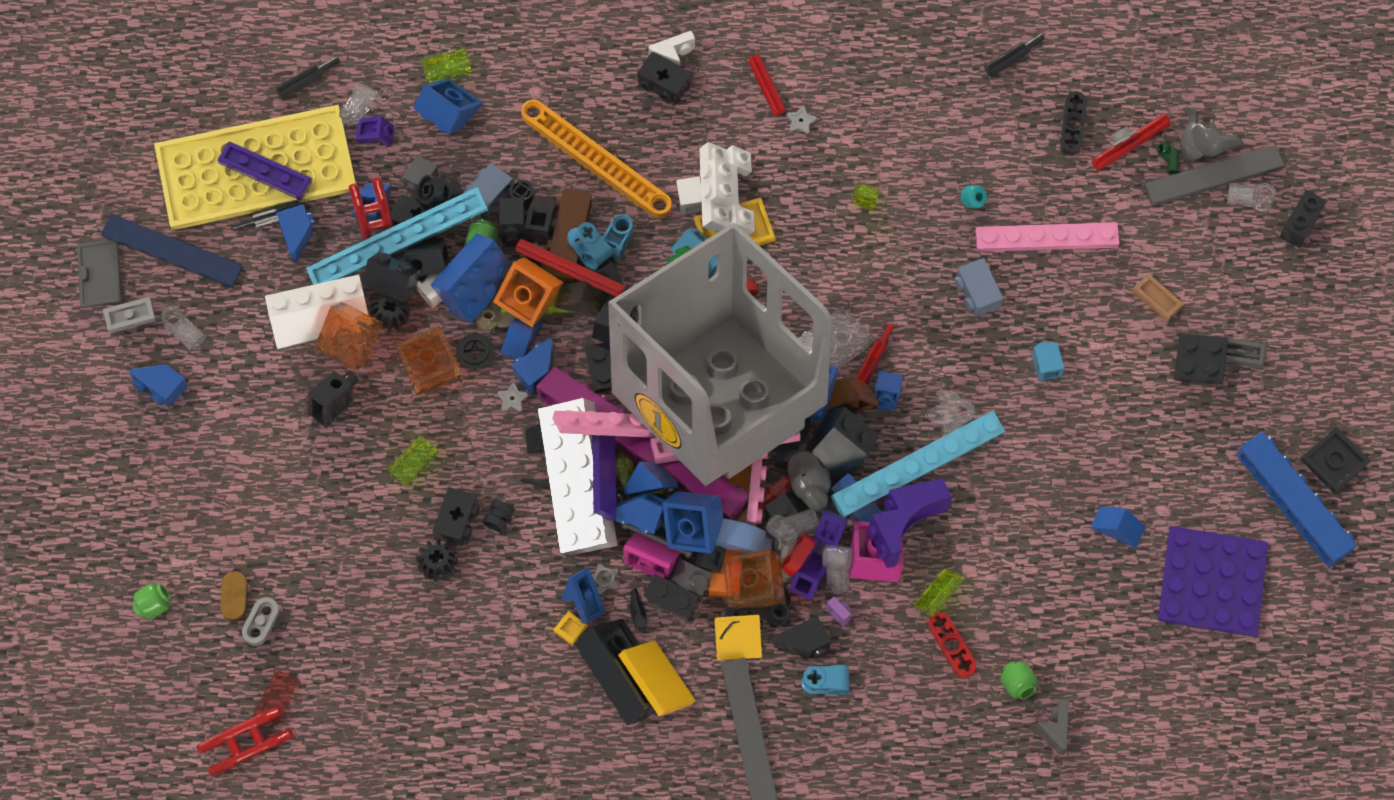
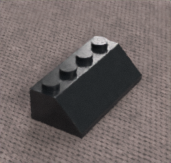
M618 619L591 626L574 644L592 670L594 677L603 687L607 697L614 704L620 717L628 726L641 722L656 713L618 656L623 650L639 645L624 620Z

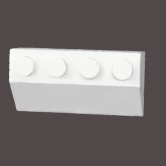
M359 275L265 296L277 349L372 328Z

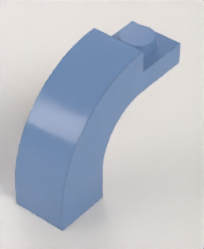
M723 519L715 545L742 553L759 563H769L773 540L765 536L766 531L739 521Z

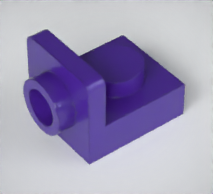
M383 116L358 119L355 140L359 144L380 141L386 147L392 145L394 125Z

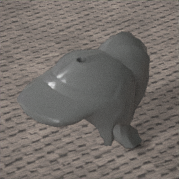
M1187 106L1183 108V111L1189 117V122L1182 133L1180 148L1182 154L1187 159L1193 161L1202 156L1214 157L1228 149L1241 146L1242 141L1239 137L1222 135L1220 130L1216 128L1214 120L1209 121L1210 128H1207L1200 122L1198 123V114L1195 107Z
M809 451L799 452L792 456L788 462V473L795 495L802 499L810 509L820 512L822 515L826 509L835 513L836 507L833 501L828 500L827 497L831 488L830 472L822 467L817 457Z

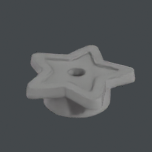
M804 106L797 112H789L786 115L791 121L789 129L791 132L799 131L809 134L810 124L816 121V116L807 114Z
M1128 127L1120 129L1111 135L1113 141L1110 144L1112 146L1130 138L1137 130L1129 131Z
M512 383L507 391H499L497 393L498 397L503 401L502 411L510 409L522 412V402L529 396L526 392L518 391L515 383Z
M598 564L597 571L592 576L599 595L607 588L618 589L619 586L615 581L618 573L617 568L609 569L602 564Z

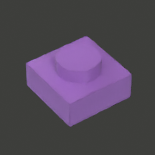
M835 597L827 602V612L844 627L851 618L849 606L843 600L838 601Z

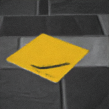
M759 615L715 618L717 660L762 657Z

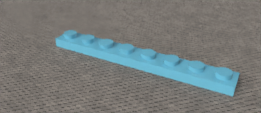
M476 187L306 269L313 285L346 278L365 269L367 259L378 252L393 256L489 209L480 189Z
M991 411L833 494L830 498L840 515L845 518L888 495L889 490L903 487L998 437L1005 432V429L995 412Z

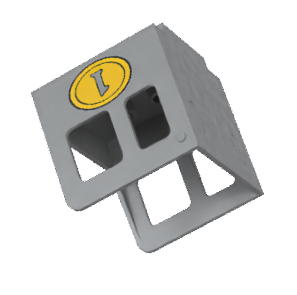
M735 223L730 224L608 302L612 394L705 486L723 474L730 479L804 429L805 419L827 405L832 319L828 310ZM717 255V271L713 277L708 279L709 261L713 256ZM747 257L767 277V309L747 289ZM783 291L813 319L812 351L786 328L782 322ZM636 305H638L639 313L638 323L630 317V311Z

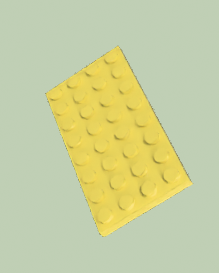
M339 105L154 143L171 230L256 213L297 200L299 203L350 193L348 186L356 183ZM230 141L312 178V183L300 201L218 164L217 160Z

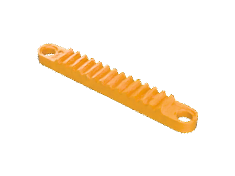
M529 100L524 103L521 110L523 121L540 133L543 138L553 143L555 147L560 148L565 154L567 153L570 158L582 164L585 169H589L593 175H597L600 180H604L608 186H612L615 191H618L627 200L632 201L637 207L642 208L652 217L662 219L670 214L672 202L667 194L543 103L537 100ZM536 108L540 113L537 117H530L527 115V111ZM657 201H663L667 206L664 210L659 211L653 205Z

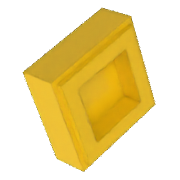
M568 611L553 629V632L574 646V643L588 629V625L582 623L578 617Z

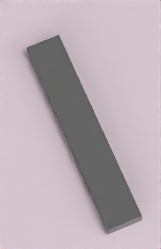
M1274 145L1146 182L1144 189L1153 207L1283 169L1284 163L1277 146Z
M746 658L721 662L751 800H777Z

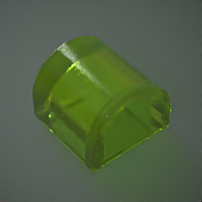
M858 182L853 193L852 204L874 211L881 190Z

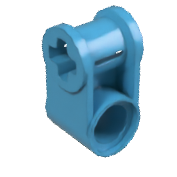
M624 214L615 216L602 236L610 245L613 252L611 257L616 263L620 261L634 234L633 222L629 216ZM620 226L628 227V229L623 232L617 230V228Z
M584 222L578 228L569 231L567 236L568 242L587 268L596 270L612 256L613 252L610 245L602 238L593 224Z
M845 665L809 667L803 674L801 686L809 694L837 695V692L839 695L850 693L849 667ZM810 676L815 677V680L817 681L816 684H812Z

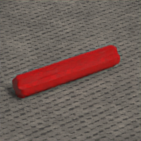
M756 54L749 57L748 63L773 115L779 116L784 114L785 106L760 55Z

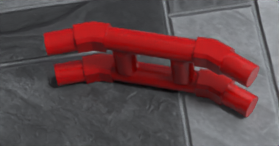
M381 177L372 179L377 202L363 205L358 184L354 183L348 186L363 241L372 237L370 231L380 228L388 230L394 227ZM380 211L381 219L368 222L366 214Z
M277 706L198 744L197 750L200 754H203L226 742L232 756L209 767L208 773L210 776L213 777L257 754L292 739L294 734L291 729L264 739L258 727L283 715L281 707ZM249 731L255 745L241 751L235 737Z

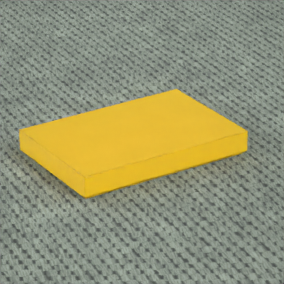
M761 197L739 203V206L754 211L755 231L748 236L759 246L776 241ZM702 215L694 217L696 228L707 239L719 232L704 228Z
M655 640L623 650L618 655L659 717L689 707L696 701Z

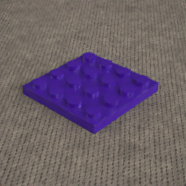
M1170 526L1157 621L1256 638L1259 629L1268 542Z

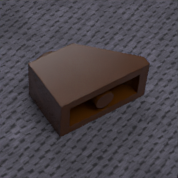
M843 376V378L835 381L829 408L845 407L855 414L877 406L879 400L866 383L858 381L854 376Z

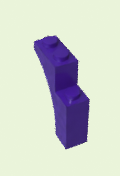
M943 478L889 490L887 499L884 502L886 512L872 515L870 524L867 527L868 537L870 540H873L877 547V554L881 560L883 559L887 568L897 565L901 553V538L909 528L922 519L948 511L952 495Z

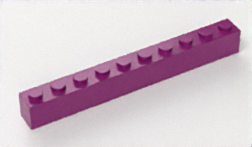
M555 366L536 386L538 399L549 406L584 398L595 403L596 412L629 414L625 409H618L612 405L605 396H599L594 393L587 384L579 383L573 379L572 375L566 370L561 371ZM615 436V450L618 449L620 454L638 465L640 461L655 462L651 448L652 437ZM680 460L658 464L677 482L678 488H672L675 491L720 496L723 519L735 521L748 506L746 491L738 485L734 486L729 483L723 475L705 486Z

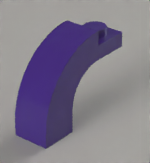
M827 509L825 510L813 538L816 540V544L801 568L795 573L789 591L810 601L812 600L835 557L844 536L843 533L848 519Z

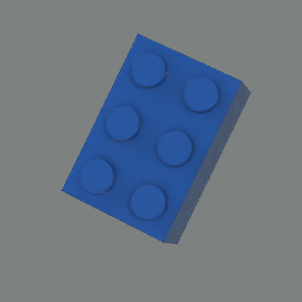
M476 233L431 283V287L455 317L472 323L497 295L512 264L493 239Z

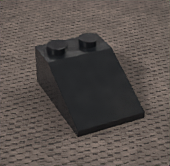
M829 408L805 452L809 451L816 456L820 465L830 472L832 488L848 473L851 475L869 455L879 434L847 408Z

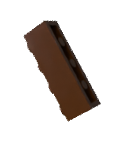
M563 189L562 197L558 196L556 210L559 212L558 217L552 220L551 232H554L553 239H548L547 251L579 265L580 256L569 244L567 236L570 230L578 228L584 222H588L592 206V193ZM543 264L542 269L564 282L562 286L574 287L575 278Z

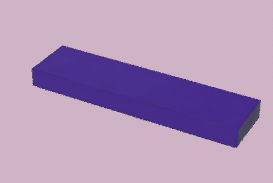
M230 141L217 160L218 164L300 201L312 183V178Z
M592 435L593 513L611 521L616 519L615 436Z

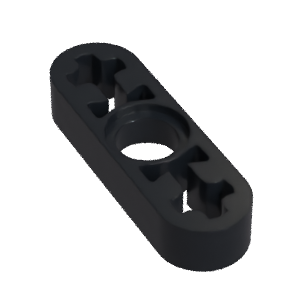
M1078 91L1069 93L1064 105L1060 150L1067 156L1078 154L1082 146L1087 99L1083 93ZM1074 99H1077L1079 103L1077 112H1072L1074 105L1072 102ZM1075 119L1079 122L1080 126L1075 129L1070 128L1067 125V121ZM1070 135H1074L1073 148H1069L1068 145Z

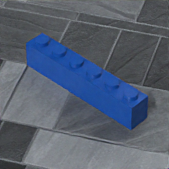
M1262 431L1239 448L1236 456L1328 568L1352 553L1356 547L1352 534L1340 526L1337 516L1326 509L1322 498L1317 493L1312 492L1307 486L1308 483L1304 476L1297 474L1292 468L1289 458L1278 451L1276 443L1271 437L1266 436Z

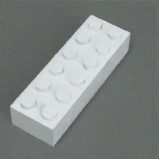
M581 398L538 409L561 553L577 555L617 546L614 521H609L593 513L592 435L561 434L552 420L555 410L596 412L595 403Z

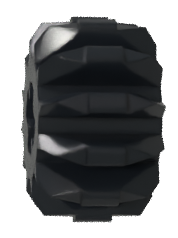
M381 293L377 295V299L371 301L368 315L372 317V325L379 324V331L383 328H387L389 333L392 331V328L399 331L401 326L407 323V316L410 313L407 301L401 302L390 296H384Z
M440 539L436 540V545H432L430 541H427L428 548L420 547L419 552L421 555L416 557V562L419 563L418 571L424 572V578L426 579L430 578L433 574L435 582L439 580V575H442L443 579L447 580V572L454 574L455 568L453 566L458 565V558H455L457 555L456 549H450L451 545L449 542L441 545ZM436 557H441L437 564L433 562L436 560Z

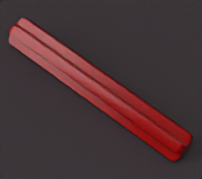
M1166 114L1160 115L1137 130L1130 138L1110 147L1093 158V167L1097 171L1102 170L1169 127L1170 119Z

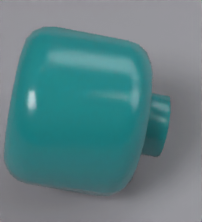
M980 185L964 187L961 192L962 204L967 208L983 207L987 201L986 190Z

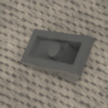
M1058 699L1056 707L1051 708V722L1055 723L1037 722L1035 730L1059 755H1064L1067 749L1069 700Z

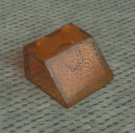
M767 549L723 558L728 607L763 608L785 603L783 575L780 568L781 557L778 553Z

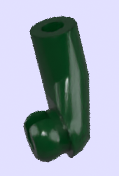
M1159 142L1156 146V151L1167 162V173L1178 174L1179 152L1170 144Z

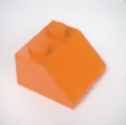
M524 257L513 262L493 303L530 327H534L552 305L564 282Z

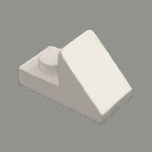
M692 31L650 45L648 46L649 55L651 52H654L680 67L678 54L686 55L692 49H695V37Z

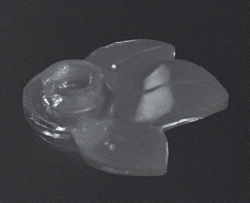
M942 389L936 391L939 405L933 407L926 415L934 424L943 425V433L947 435L963 427L964 423L971 421L975 414V408L970 401L961 399L955 391ZM965 409L967 414L961 415L958 410Z

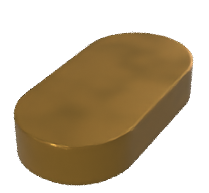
M240 572L226 574L221 585V613L225 619L233 622L242 619L247 609L248 584L246 578Z

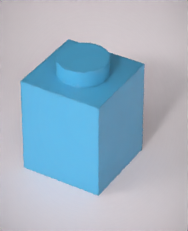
M1041 342L1033 348L1031 356L1038 381L1062 377L1064 365L1058 343Z

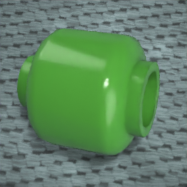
M477 220L476 223H472L469 226L466 244L476 233L493 239L497 244L499 231L495 228L494 223L487 220Z
M149 583L135 592L132 608L139 617L144 616L148 620H152L169 609L171 597L162 584Z
M1010 662L1003 668L1000 681L1012 698L1023 700L1035 693L1038 679L1028 664L1024 662Z

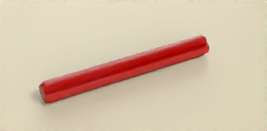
M520 239L516 245V252L614 297L625 292L624 285L528 241Z

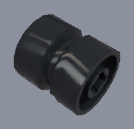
M428 174L420 179L417 187L418 201L423 205L433 207L462 194V188L458 181Z

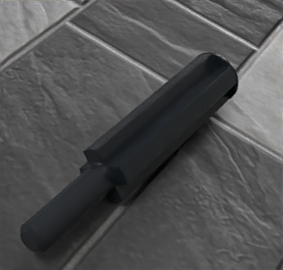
M1039 34L1027 43L1021 42L986 64L984 66L986 73L990 77L998 74L1029 54V49L1043 41L1045 36Z
M334 57L319 67L315 64L275 87L278 96L284 99L321 78L322 72L340 63L338 57Z
M297 200L254 213L252 218L231 224V229L234 231L254 224L256 227L279 221L277 212L299 206L300 203Z

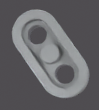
M264 597L259 599L253 606L242 628V635L249 645L259 646L267 640L279 616V607L274 599ZM265 609H271L269 615H263ZM258 630L260 631V635L258 637H252V632Z

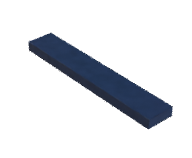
M114 214L110 215L101 233L102 237L232 289L243 269L240 264Z

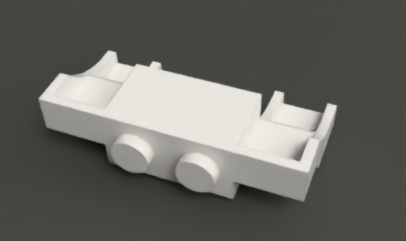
M707 142L699 148L703 227L715 232L721 231L730 224L735 223L747 235H750L755 231L754 211L739 206L737 173L747 176L752 172L751 153L733 145L726 150Z

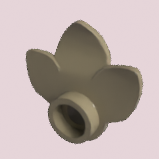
M492 299L476 317V323L483 331H492L496 327L509 328L510 323L516 317L512 314H502L501 307L493 303L494 299Z

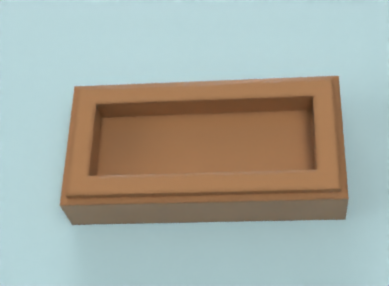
M1149 273L1132 289L1134 294L1166 322L1184 306L1178 298Z

